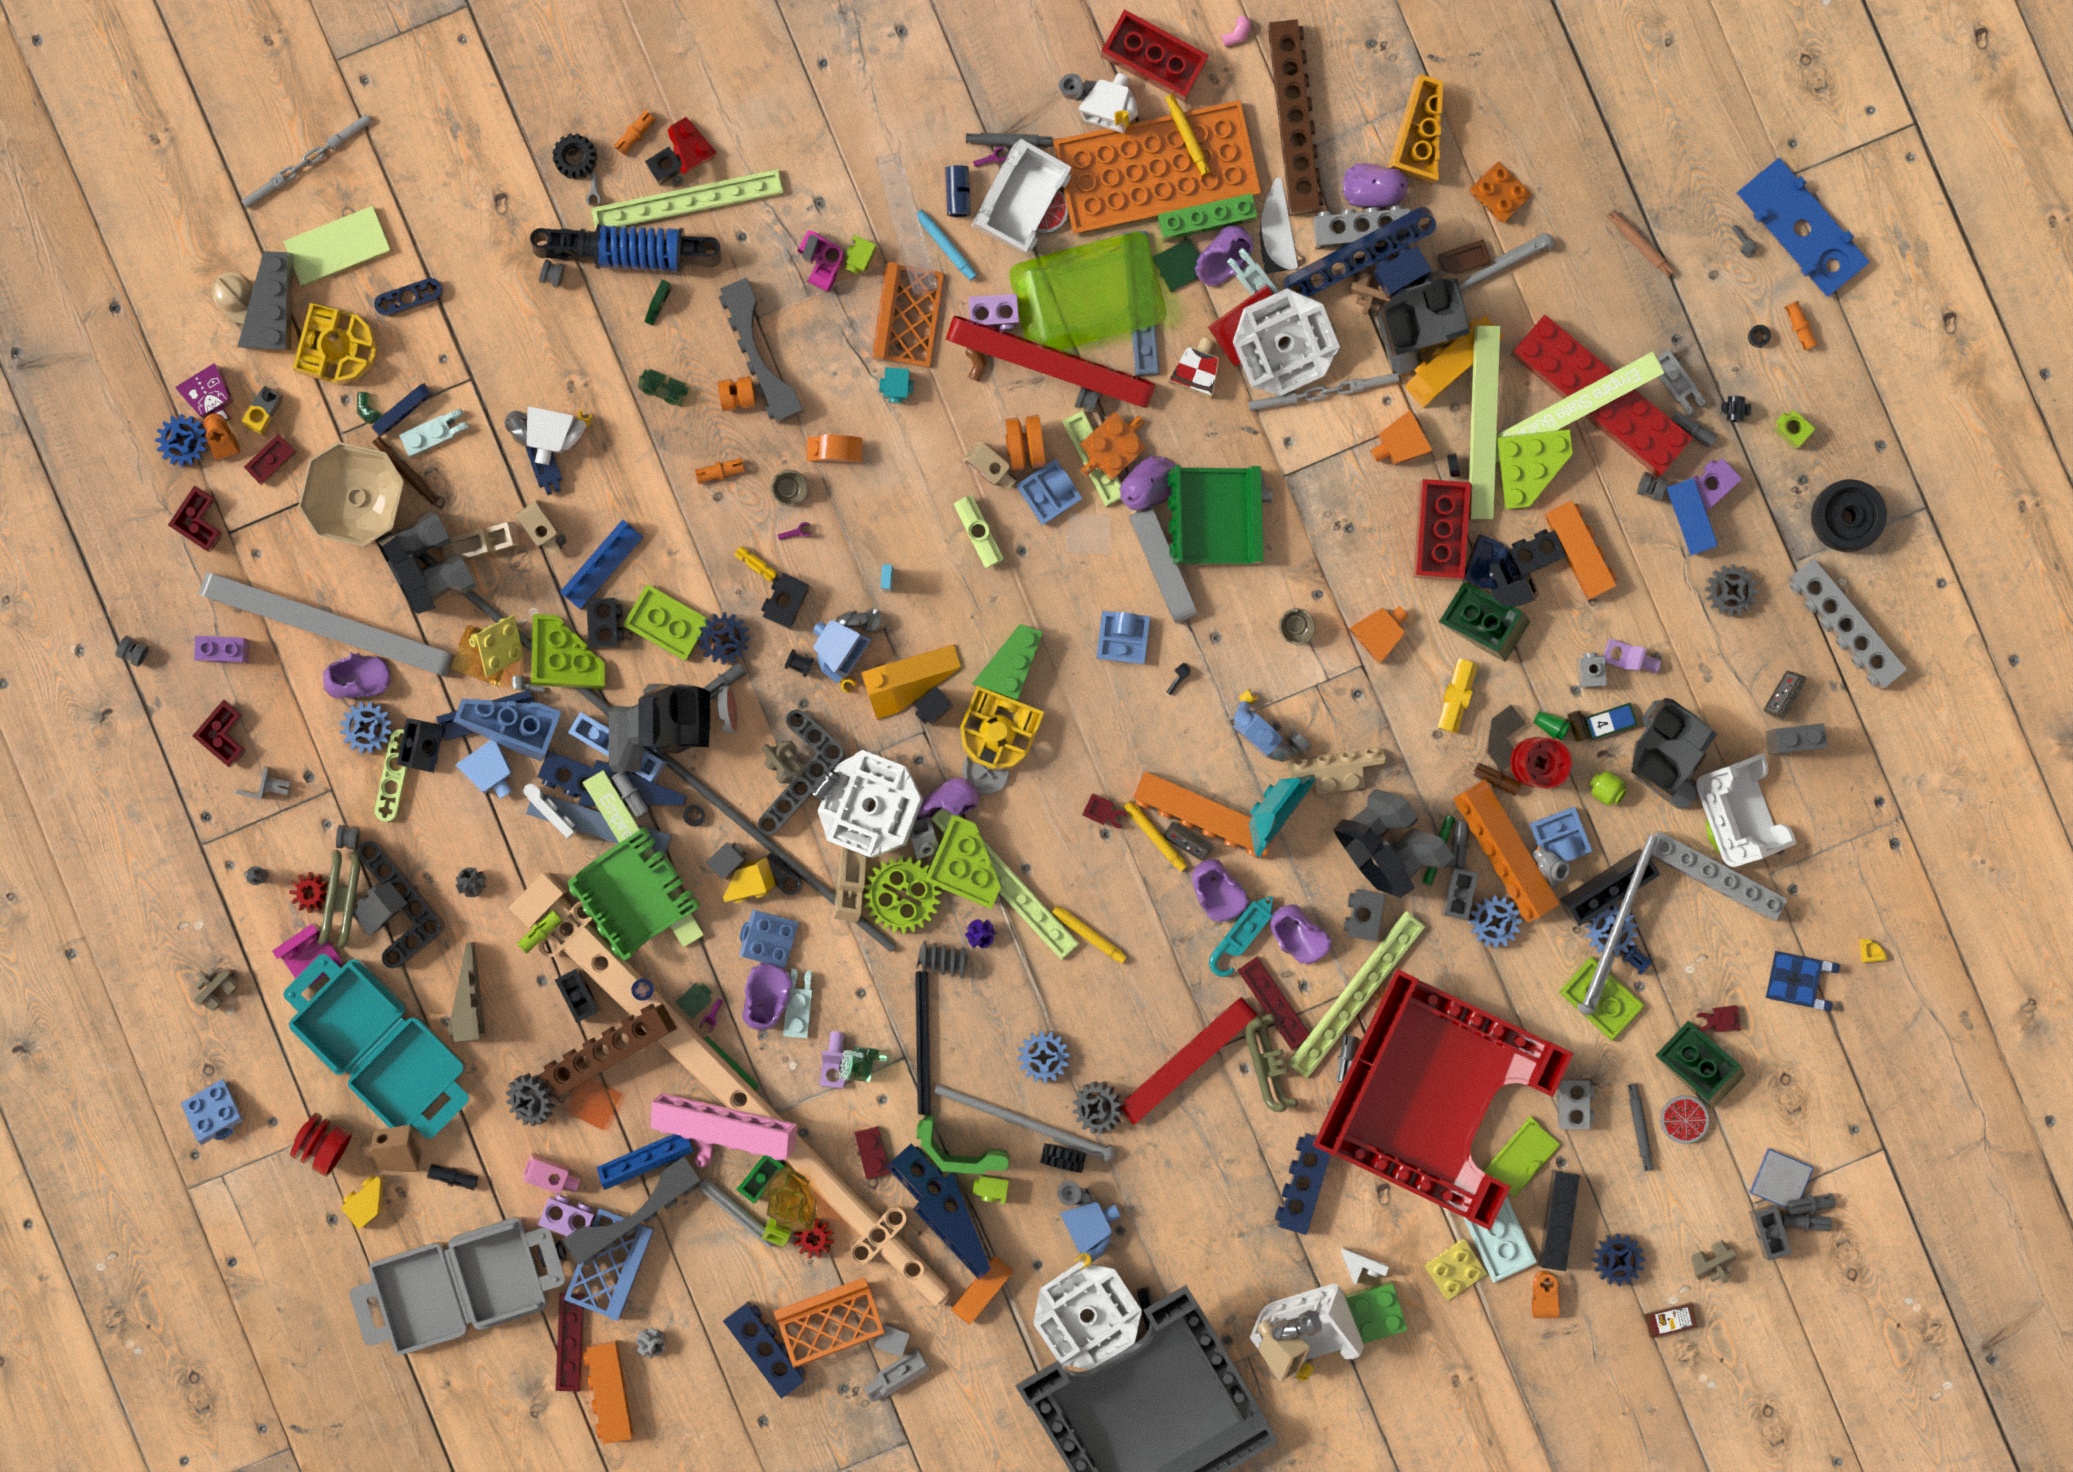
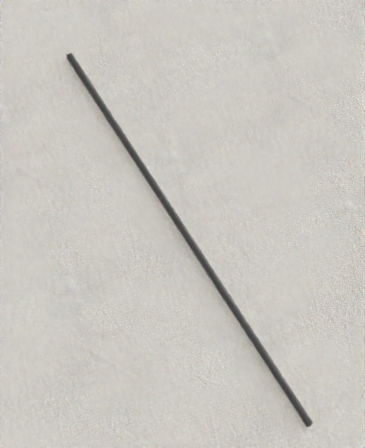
M427 552L418 557L427 566L438 563ZM472 590L467 593L460 592L494 622L498 623L500 619L505 618ZM518 629L521 644L532 653V640ZM575 688L609 717V711L612 707L590 688ZM648 749L652 754L666 761V765L835 906L836 894L761 833L669 754L655 753V750ZM861 915L858 922H854L890 953L897 946Z

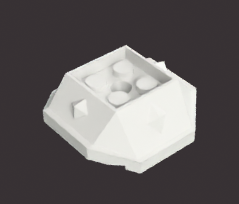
M1288 288L1244 308L1233 339L1234 347L1249 384L1253 388L1279 396L1323 377L1334 355H1336L1340 348L1323 304ZM1287 336L1286 344L1278 346L1280 338Z
M864 750L837 764L834 771L840 775V783L832 788L825 797V800L821 801L818 809L827 841L871 858L905 846L923 802L921 793L908 767ZM875 800L876 807L873 811L869 812L868 805L871 801Z
M1079 1261L1040 1287L1033 1324L1056 1359L1061 1361L1063 1365L1090 1370L1135 1343L1142 1310L1114 1268L1091 1263L1086 1269L1081 1271L1080 1268L1084 1266V1263ZM1091 1309L1094 1312L1093 1319L1090 1321L1082 1320L1080 1317L1082 1310Z

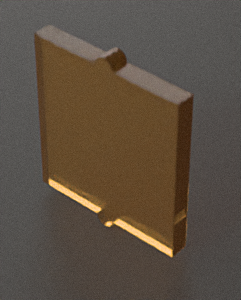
M589 1079L580 1084L576 1091L572 1092L573 1097L566 1112L604 1130L610 1116L615 1113L614 1108L621 1094Z

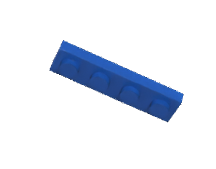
M672 1134L598 1166L597 1171L601 1185L604 1190L690 1154L694 1150L690 1139Z

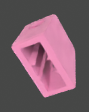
M531 1153L522 1175L524 1182L557 1194L561 1193L562 1188L575 1193L580 1182L579 1178L568 1175V1167L534 1153ZM551 1174L559 1175L556 1180L549 1179Z

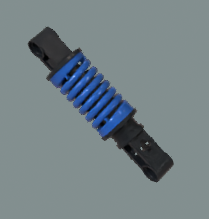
M601 223L597 224L595 231H587L586 228H581L580 231L538 228L530 235L533 253L537 257L562 260L576 259L579 262L592 260L597 269L612 268L613 266L616 269H620L623 266L624 269L632 267L634 270H639L640 268L649 270L651 268V270L657 271L660 268L661 271L669 269V271L682 274L684 265L715 267L722 259L720 243L716 238L685 236V230L681 227L679 229L668 228L666 230V239H664L665 231L663 228H658L657 235H655V228L653 227L648 229V234H646L645 227H640L637 234L635 226L630 227L629 233L628 228L622 226L620 233H618L616 225L606 226ZM541 241L547 242L544 245H537ZM708 250H714V251H715L713 254H706V253H705V252L708 251Z

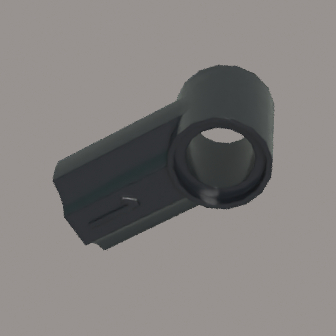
M770 853L767 856V860L776 886L786 895L794 896L799 894L803 889L801 878ZM789 878H794L797 881L796 889L791 892L787 891L785 882Z

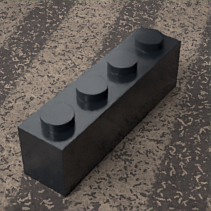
M1639 848L1559 899L1570 920L1581 926L1625 897L1643 850ZM1651 857L1639 888L1660 875Z
M1552 1169L1538 1264L1541 1268L1566 1271L1580 1178V1175L1577 1173Z

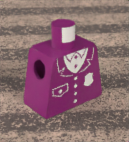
M215 363L175 387L200 417L205 419L208 415L216 413L222 415L226 422L231 419L225 407L233 403V398L221 368Z

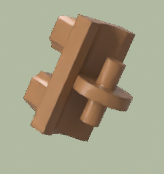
M1360 272L1356 281L1352 283L1349 292L1367 298L1366 300L1358 297L1355 303L1364 306L1362 313L1367 315L1369 308L1376 311L1379 310L1380 304L1372 302V300L1385 304L1393 296L1387 298L1380 285L1378 290L1370 288L1372 275Z

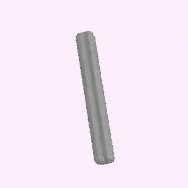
M707 1178L698 1186L700 1191L768 1248L774 1245V1243L761 1238L765 1226Z

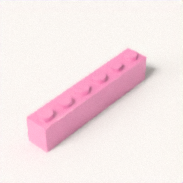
M660 1093L652 1102L650 1128L664 1134L673 1133L681 1135L685 1139L694 1138L702 1140L707 1144L724 1145L732 1150L741 1149L749 1151L753 1155L762 1154L770 1156L775 1160H787L795 1151L797 1124Z

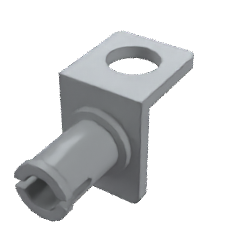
M264 766L259 794L234 790V793L262 799V795L266 791L287 796L288 789L279 788V785L289 787L290 781L269 777V774H267L268 767Z

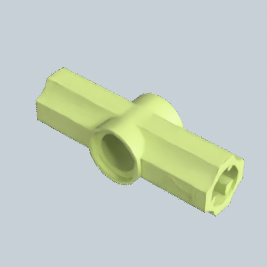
M973 496L964 497L953 503L985 569L1003 561L1004 558ZM979 525L985 528L986 532L983 537L976 538L972 535V529L975 526Z

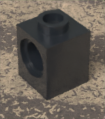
M670 146L645 161L659 185L681 173V158L675 155ZM669 159L673 161L670 169L663 170L660 168L663 160Z

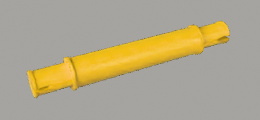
M1174 94L1166 96L1165 100L1171 110L1169 112L1178 127L1194 164H1197L1201 176L1210 173L1211 170L1205 161L1206 157L1199 146L1182 107L1178 105Z
M1130 800L1123 806L1131 819L1137 823L1179 872L1188 866L1136 804L1134 805Z
M1057 905L1052 911L1057 919L1096 946L1108 957L1118 961L1120 964L1127 958L1120 949L1064 908H1060Z

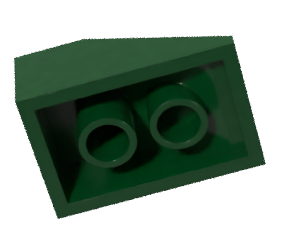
M1463 582L1439 620V623L1483 651L1506 662L1530 624V620L1523 611L1515 607L1503 605L1492 595Z
M1687 1021L1655 1055L1686 1087L1712 1110L1745 1076L1742 1066L1690 1021Z

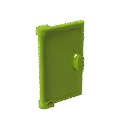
M1528 1116L1527 1121L1489 1165L1482 1170L1484 1173L1510 1185L1509 1193L1514 1198L1560 1146L1530 1116Z

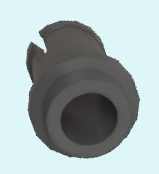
M832 769L824 771V777L811 791L814 796L822 801L825 800V797L832 788L840 783V775Z

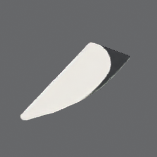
M1281 178L1275 179L1267 195L1261 216L1260 244L1266 274L1296 269L1298 267Z

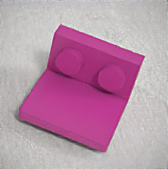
M317 923L310 924L272 950L277 959L284 961L295 979L320 954L328 955L338 966L343 964V960L329 940L325 945L317 943L321 928ZM322 972L307 988L325 977L326 974Z

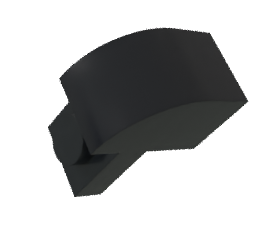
M1503 557L1492 562L1489 574L1494 583L1497 582V585L1490 592L1499 603L1516 607L1532 602L1538 597L1539 593L1530 572L1512 579Z

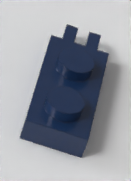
M525 447L539 487H544L547 495H551L550 485L554 484L556 492H560L559 481L563 479L554 453H551L549 465L535 463L538 448Z

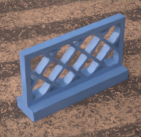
M599 1208L592 1227L600 1226L599 1222L602 1215L611 1218L613 1223L625 1218ZM639 1223L636 1225L638 1230L635 1238L625 1242L622 1235L620 1236L622 1244L596 1255L598 1258L608 1253L613 1267L601 1272L595 1259L593 1263L598 1274L585 1279L581 1270L584 1263L577 1264L564 1300L608 1316V1318L615 1321L620 1320L655 1228ZM633 1242L629 1251L627 1244ZM624 1246L628 1256L626 1261L617 1265L611 1251ZM624 1265L622 1272L620 1273L618 1267ZM615 1269L619 1277L618 1282L608 1287L602 1274ZM580 1274L582 1281L576 1283ZM599 1276L605 1289L592 1295L587 1281ZM584 1283L589 1296L582 1300L572 1297L574 1287ZM615 1288L613 1295H611L609 1290ZM604 1292L607 1293L610 1300L607 1310L597 1306L594 1299L595 1296ZM591 1299L592 1304L585 1301Z

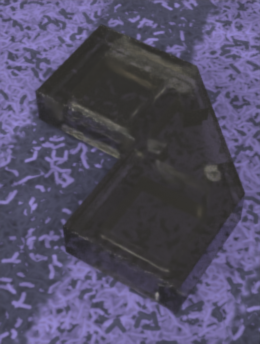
M1511 704L1494 716L1490 723L1487 754L1501 771L1510 766V758L1514 749L1507 737L1526 724Z

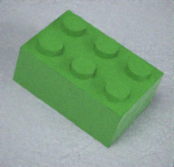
M1391 1281L1344 1295L1363 1344L1407 1331L1394 1285Z

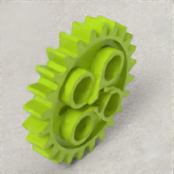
M899 855L898 862L896 863L892 857H889V865L881 861V870L873 868L876 876H867L872 883L871 885H864V888L870 890L869 894L863 895L864 898L870 899V902L864 906L873 908L869 916H878L875 921L876 924L881 921L885 922L884 930L889 925H892L893 933L897 931L898 927H901L903 934L906 933L907 927H910L912 932H915V924L923 928V919L932 921L928 914L930 912H938L933 908V904L941 903L935 899V896L942 893L935 890V885L925 881L929 865L921 868L920 859L915 864H912V856H909L907 862H904L902 855ZM895 871L901 872L904 876V881L900 885H894L890 880L891 874ZM917 882L925 886V893L922 896H915L912 893V886ZM886 883L897 890L906 888V894L921 901L922 905L918 906L907 899L899 901V896L885 889L883 884ZM883 893H889L893 897V902L888 907L882 906L879 902V898ZM904 904H911L913 906L914 914L912 917L906 918L902 916L901 907Z

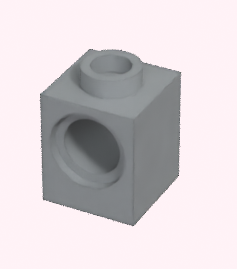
M883 1322L882 1326L885 1335L872 1339L876 1341L874 1348L902 1357L911 1331Z

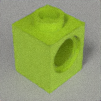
M1795 410L1788 414L1784 412L1776 420L1775 423L1778 426L1774 429L1794 449L1800 447L1815 430ZM1789 422H1794L1798 426L1797 434H1792L1788 431L1787 425Z

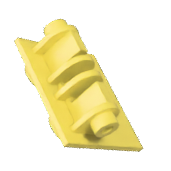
M515 615L500 619L498 623L491 624L488 628L485 627L482 632L474 633L469 639L472 647L479 648L485 677H489L524 658Z
M1465 1239L1462 1241L1457 1240V1243L1451 1246L1449 1250L1447 1248L1444 1249L1446 1252L1443 1254L1441 1252L1438 1253L1440 1256L1435 1257L1431 1261H1426L1428 1264L1424 1266L1447 1301L1487 1275Z

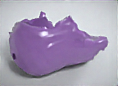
M1356 163L1353 167L1346 170L1342 182L1345 199L1350 201L1349 204L1355 207L1383 208L1400 203L1406 197L1408 190V179L1403 172L1398 169L1384 168L1378 164Z
M1231 225L1221 230L1214 241L1197 259L1195 271L1199 280L1212 287L1220 286L1229 277L1236 276L1237 274L1227 262L1230 258L1234 259L1239 268L1243 270L1246 261L1239 255V250L1243 248L1249 256L1251 255L1254 246L1250 234L1244 228L1237 225Z
M1151 455L1149 458H1145L1144 461H1141L1140 465H1136L1120 486V498L1130 510H1143L1150 506L1154 507L1165 503L1164 500L1171 496V486H1168L1167 480L1168 472H1171V468L1175 465L1162 456L1155 457V455Z
M351 652L349 657L333 662L323 671L324 689L328 695L336 699L383 694L391 683V673L388 669V664L379 656L364 657L360 653L354 654Z
M963 777L952 778L923 798L916 819L919 820L929 816L931 818L941 808L955 816L959 814L962 816L965 812L969 813L979 805V795L975 785Z
M1208 859L1196 865L1192 872L1193 887L1200 906L1206 911L1207 916L1212 921H1229L1246 911V905L1249 903L1246 891L1229 874L1220 860Z
M1287 904L1274 912L1270 922L1272 933L1281 950L1287 954L1290 953L1299 963L1309 965L1313 962H1318L1332 950V940L1329 935L1313 924L1298 905Z
M760 963L757 967L751 968L745 986L746 997L742 1012L743 1020L750 1028L758 1031L772 1029L789 1002L788 996L792 989V979L789 978V973L783 967L770 963Z

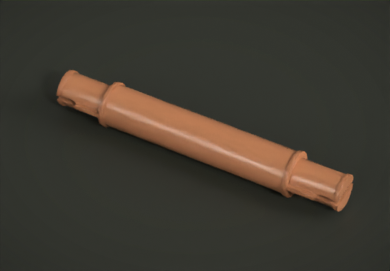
M1615 210L1607 216L1617 226L1616 228L1656 268H1659L1667 278L1675 271L1665 261L1666 259Z

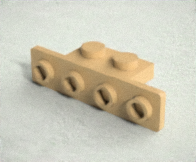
M1370 747L1363 751H1345L1341 754L1320 755L1317 758L1310 759L1298 758L1287 764L1290 777L1314 774L1316 778V793L1320 795L1365 788L1363 767L1386 763L1383 748Z

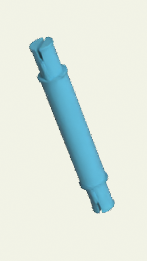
M923 209L918 211L915 217L918 218L923 228L969 281H972L978 274L974 272L969 262Z

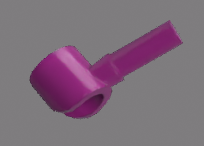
M997 147L991 155L973 161L974 166L977 167L993 161L997 164L1003 163L1007 156L998 158L996 153L1003 151L1004 147Z
M803 522L797 529L778 534L779 540L798 535L802 538L808 537L812 532L804 534L801 532V527L807 526L810 523Z
M717 998L709 1015L704 1016L699 1024L700 1029L704 1022L711 1025L708 1033L714 1029L716 1013L722 1003L721 999Z

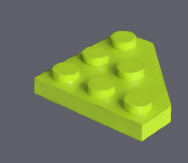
M1571 429L1498 436L1505 508L1530 507L1573 454Z
M533 614L531 685L604 689L605 663L599 657H596L587 648L588 646L564 625L563 620L558 615Z
M952 815L925 881L992 909L1001 886L977 826L969 820Z

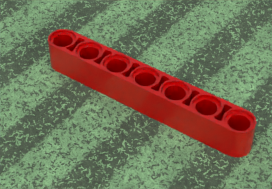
M1242 996L1123 1101L1125 1104L1120 1106V1110L1125 1112L1124 1116L1132 1125H1135L1258 1014Z

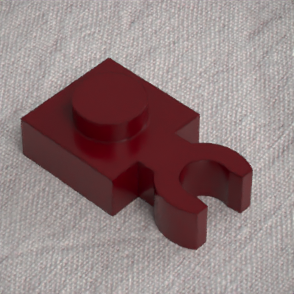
M1092 793L1082 816L1102 825L1108 819L1115 828L1121 829L1122 825L1117 824L1115 818L1117 815L1127 817L1128 814L1122 810H1111L1114 803Z
M1737 1005L1712 1008L1713 1015L1704 1012L1696 1014L1697 1018L1704 1017L1706 1019L1704 1026L1697 1027L1700 1031H1706L1711 1026L1715 1027V1032L1741 1029Z

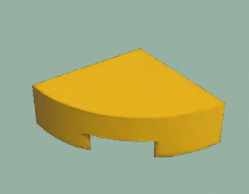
M1859 939L1861 963L1887 960L1884 950L1877 943L1869 939Z

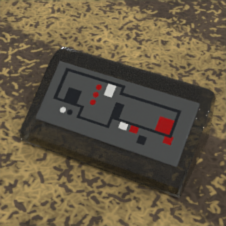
M1786 671L1763 711L1777 720L1784 719L1804 685L1806 677Z
M1174 821L1170 823L1163 835L1166 840L1201 861H1204L1213 849L1212 844Z

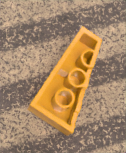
M1423 74L1414 78L1388 168L1398 169L1405 176L1430 184L1439 181L1438 160H1440L1439 139L1441 135L1440 119L1442 113L1443 81Z
M1486 315L1480 320L1475 317L1468 323L1470 334L1450 339L1448 341L1451 344L1446 349L1441 346L1431 355L1433 360L1429 364L1424 361L1414 370L1417 374L1404 387L1423 408L1437 394L1439 395L1455 379L1459 378L1471 367L1474 353V325L1495 326ZM1500 332L1501 341L1504 338V335Z

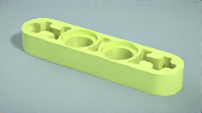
M403 729L394 731L390 737L375 815L383 822L393 821L397 817L408 767L403 766L400 770L395 771L390 766L391 760L399 756V753L392 752L393 748L399 749V742H396V737H401L402 733H404ZM393 780L398 784V790L395 794H388L386 792L385 785L388 781ZM383 796L396 798L395 803L390 801L389 809L393 810V813L388 814L387 818H384V813L380 812V809L385 808L387 800H382Z

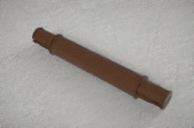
M379 436L372 442L380 451L387 453L397 471L431 505L439 500V497L430 489V486L400 457L391 445L388 446Z

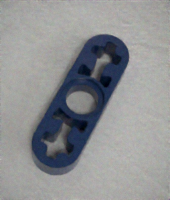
M427 278L378 295L374 301V307L382 316H391L438 300L443 294V287L438 280ZM429 284L438 287V289L434 290V295L431 296L429 292L422 294L424 299L420 300V294L416 288L420 287L421 291L429 289ZM406 291H413L415 293V300L410 304H406L402 300V295ZM397 295V300L401 304V307H398V305L394 303L389 305L388 311H386L384 308H380V305L383 304L384 299H386L388 302H392L396 300L393 296Z
M425 383L419 385L380 417L371 428L379 437H382L424 403L433 392Z

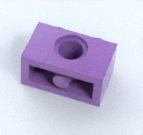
M1723 458L1717 462L1714 459L1711 460L1703 468L1706 472L1700 478L1697 475L1693 477L1706 511L1742 480ZM1707 478L1715 480V490H1709L1706 487L1705 481Z
M195 636L194 660L248 664L249 639Z

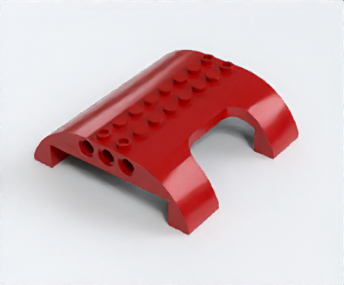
M1396 968L1316 1136L1313 1146L1465 1217L1467 1220L1483 1228L1491 1230L1511 1186L1484 1173L1477 1168L1472 1160L1470 1149L1479 1125L1493 1096L1499 1088L1506 1084H1524L1553 1097L1574 1053Z

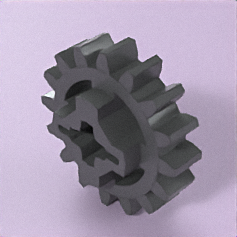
M1732 564L1728 570L1724 565L1721 566V573L1717 570L1712 572L1715 578H1707L1706 581L1711 586L1704 588V591L1710 592V596L1705 599L1706 601H1713L1710 608L1718 607L1719 615L1723 614L1724 611H1727V617H1731L1733 611H1735L1737 616L1742 615V608L1745 611H1749L1750 606L1748 603L1756 602L1752 595L1757 594L1758 590L1753 589L1752 586L1757 584V581H1750L1749 578L1752 576V573L1750 572L1745 575V567L1742 566L1736 570L1735 564ZM1725 575H1735L1739 578L1736 580H1730ZM1717 585L1720 587V593L1718 596L1716 594ZM1745 585L1747 589L1746 597L1743 595V586ZM1734 586L1736 588L1734 594L1728 595V587ZM1726 601H1732L1734 604H1737V606L1731 607L1724 605V603Z
M527 1073L524 1076L521 1075L515 1078L508 1085L510 1090L506 1091V1094L510 1096L506 1103L512 1105V1108L509 1110L510 1113L515 1112L517 1114L516 1120L522 1118L523 1125L530 1123L531 1127L548 1121L547 1119L553 1116L551 1110L556 1107L551 1103L555 1096L549 1094L552 1088H546V1080L539 1081L537 1074L531 1077V1074Z
M1094 1081L1090 1082V1085H1083V1091L1076 1092L1079 1099L1073 1100V1104L1077 1105V1109L1073 1110V1113L1079 1114L1076 1122L1083 1121L1082 1129L1090 1128V1133L1092 1134L1098 1131L1100 1134H1103L1107 1130H1114V1124L1121 1123L1118 1116L1125 1113L1120 1110V1106L1125 1104L1123 1101L1118 1100L1121 1093L1115 1094L1113 1092L1115 1086L1107 1087L1106 1081L1100 1083ZM1093 1092H1100L1101 1094H1100V1095H1092L1091 1093H1093ZM1099 1119H1101V1120H1105L1106 1122H1105V1123H1098V1122H1096V1121L1099 1120Z

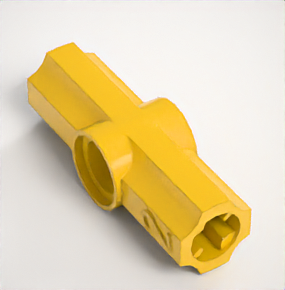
M1460 658L1456 662L1451 683H1448L1443 698L1444 706L1437 728L1457 734L1464 710L1467 709L1472 695L1471 687L1479 664Z

